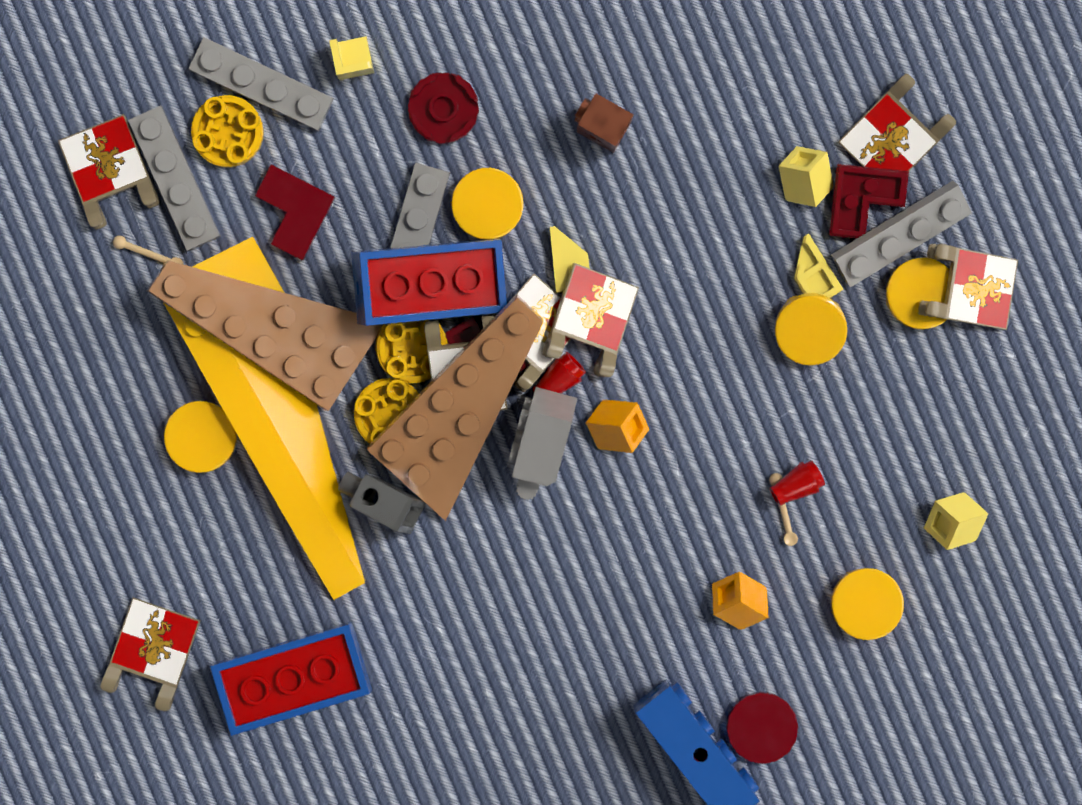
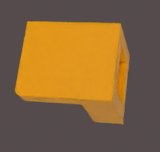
M602 400L586 421L596 447L600 450L633 453L649 431L647 422L637 402Z
M739 571L712 584L714 616L740 630L769 618L767 588L761 583Z

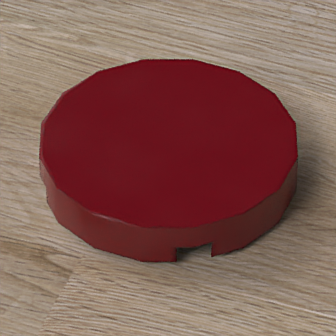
M432 73L420 80L411 91L408 103L409 119L416 132L426 140L438 144L455 143L466 137L476 125L479 114L478 97L471 84L461 76L452 73Z
M759 691L745 695L735 704L728 714L726 730L729 742L738 755L750 762L766 764L778 761L790 752L797 739L798 723L796 714L787 701L774 693Z

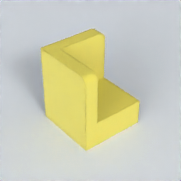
M366 36L338 42L337 39L329 40L335 71L339 80L374 73Z
M796 146L779 165L784 196L788 202L817 207L833 189L828 153L825 151Z
M959 493L934 502L924 529L946 550L976 541L988 513L966 493Z

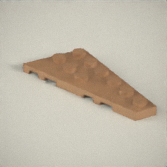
M172 261L165 262L147 289V292L325 411L330 410L383 324L360 325L357 324V313Z
M518 294L367 446V451L445 521L544 322L543 318Z

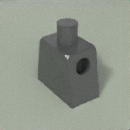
M347 472L338 487V491L352 497L350 507L400 533H412L426 505L423 500L369 474H365L362 479ZM376 492H378L379 499L377 503L374 504L373 496Z

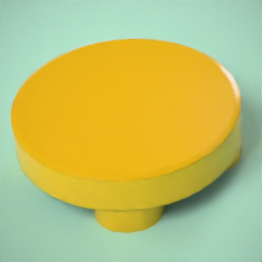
M222 95L209 98L197 110L192 121L191 136L194 147L204 159L216 166L231 168L245 164L256 155L263 141L264 128L260 115L250 103L240 97Z
M480 168L466 174L455 187L452 196V211L458 225L470 236L481 240L499 239L510 233L518 224L523 212V196L517 182L507 173L495 168Z
M915 258L898 266L891 274L886 286V305L892 315L900 323L913 329H930L944 323L947 319L919 315L918 307L920 301L944 303L950 269L943 263L931 258Z
M806 293L792 296L785 302V305L777 315L775 322L776 340L781 351L792 361L802 365L823 364L834 358L845 344L847 323L844 313L837 302L821 294Z
M428 320L383 324L379 330L375 344L376 356L383 370L394 379L402 380L405 383H420L431 378L424 325ZM439 324L441 345L448 344L447 338Z
M394 378L380 379L369 384L358 396L354 407V420L360 435L368 443H371L410 404L419 392L409 383Z
M194 401L179 407L170 416L164 431V443L171 459L181 468L196 473L213 471L228 462L237 442V433L222 407L206 401Z
M860 568L847 572L838 581L832 593L831 610L834 620L844 632L857 639L874 640L886 636L897 626L903 614L904 600L900 587L891 576L874 568Z

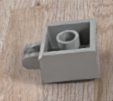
M536 387L533 399L525 398L508 463L515 465L512 477L518 479L516 492H518L520 498L524 500L533 499V497H536L539 485L549 486L556 482L577 402L576 397Z

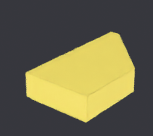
M552 226L549 228L556 293L564 292L572 264L576 263L589 268V257L586 251L558 228Z
M810 234L805 235L802 239L793 279L803 294L817 293L831 298L844 289Z

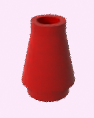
M566 352L560 358L554 359L539 383L533 388V391L535 392V388L538 387L562 394L582 382L581 377L586 371L570 353Z
M812 460L805 464L801 461L779 482L770 487L769 490L777 505L782 506L785 503L819 493V488L825 485V481Z

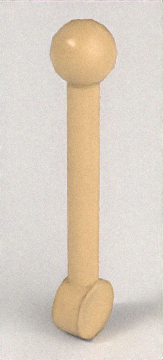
M121 235L113 239L112 243L116 249L125 248L164 264L166 261H172L184 265L180 258L174 257L171 259L127 242L125 237Z
M774 473L770 476L769 482L773 486L783 477L779 473ZM785 503L779 506L785 529L783 541L786 545L793 546L797 543L798 537L792 532Z

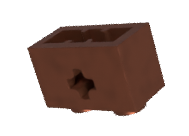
M595 93L591 101L587 98L583 100L574 121L578 123L577 133L614 153L631 124L634 114Z

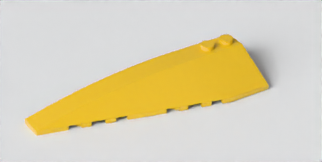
M254 237L192 266L285 293ZM164 303L231 425L333 600L364 584L365 579L348 523L346 509L341 493L338 491L339 484L332 464L318 406Z

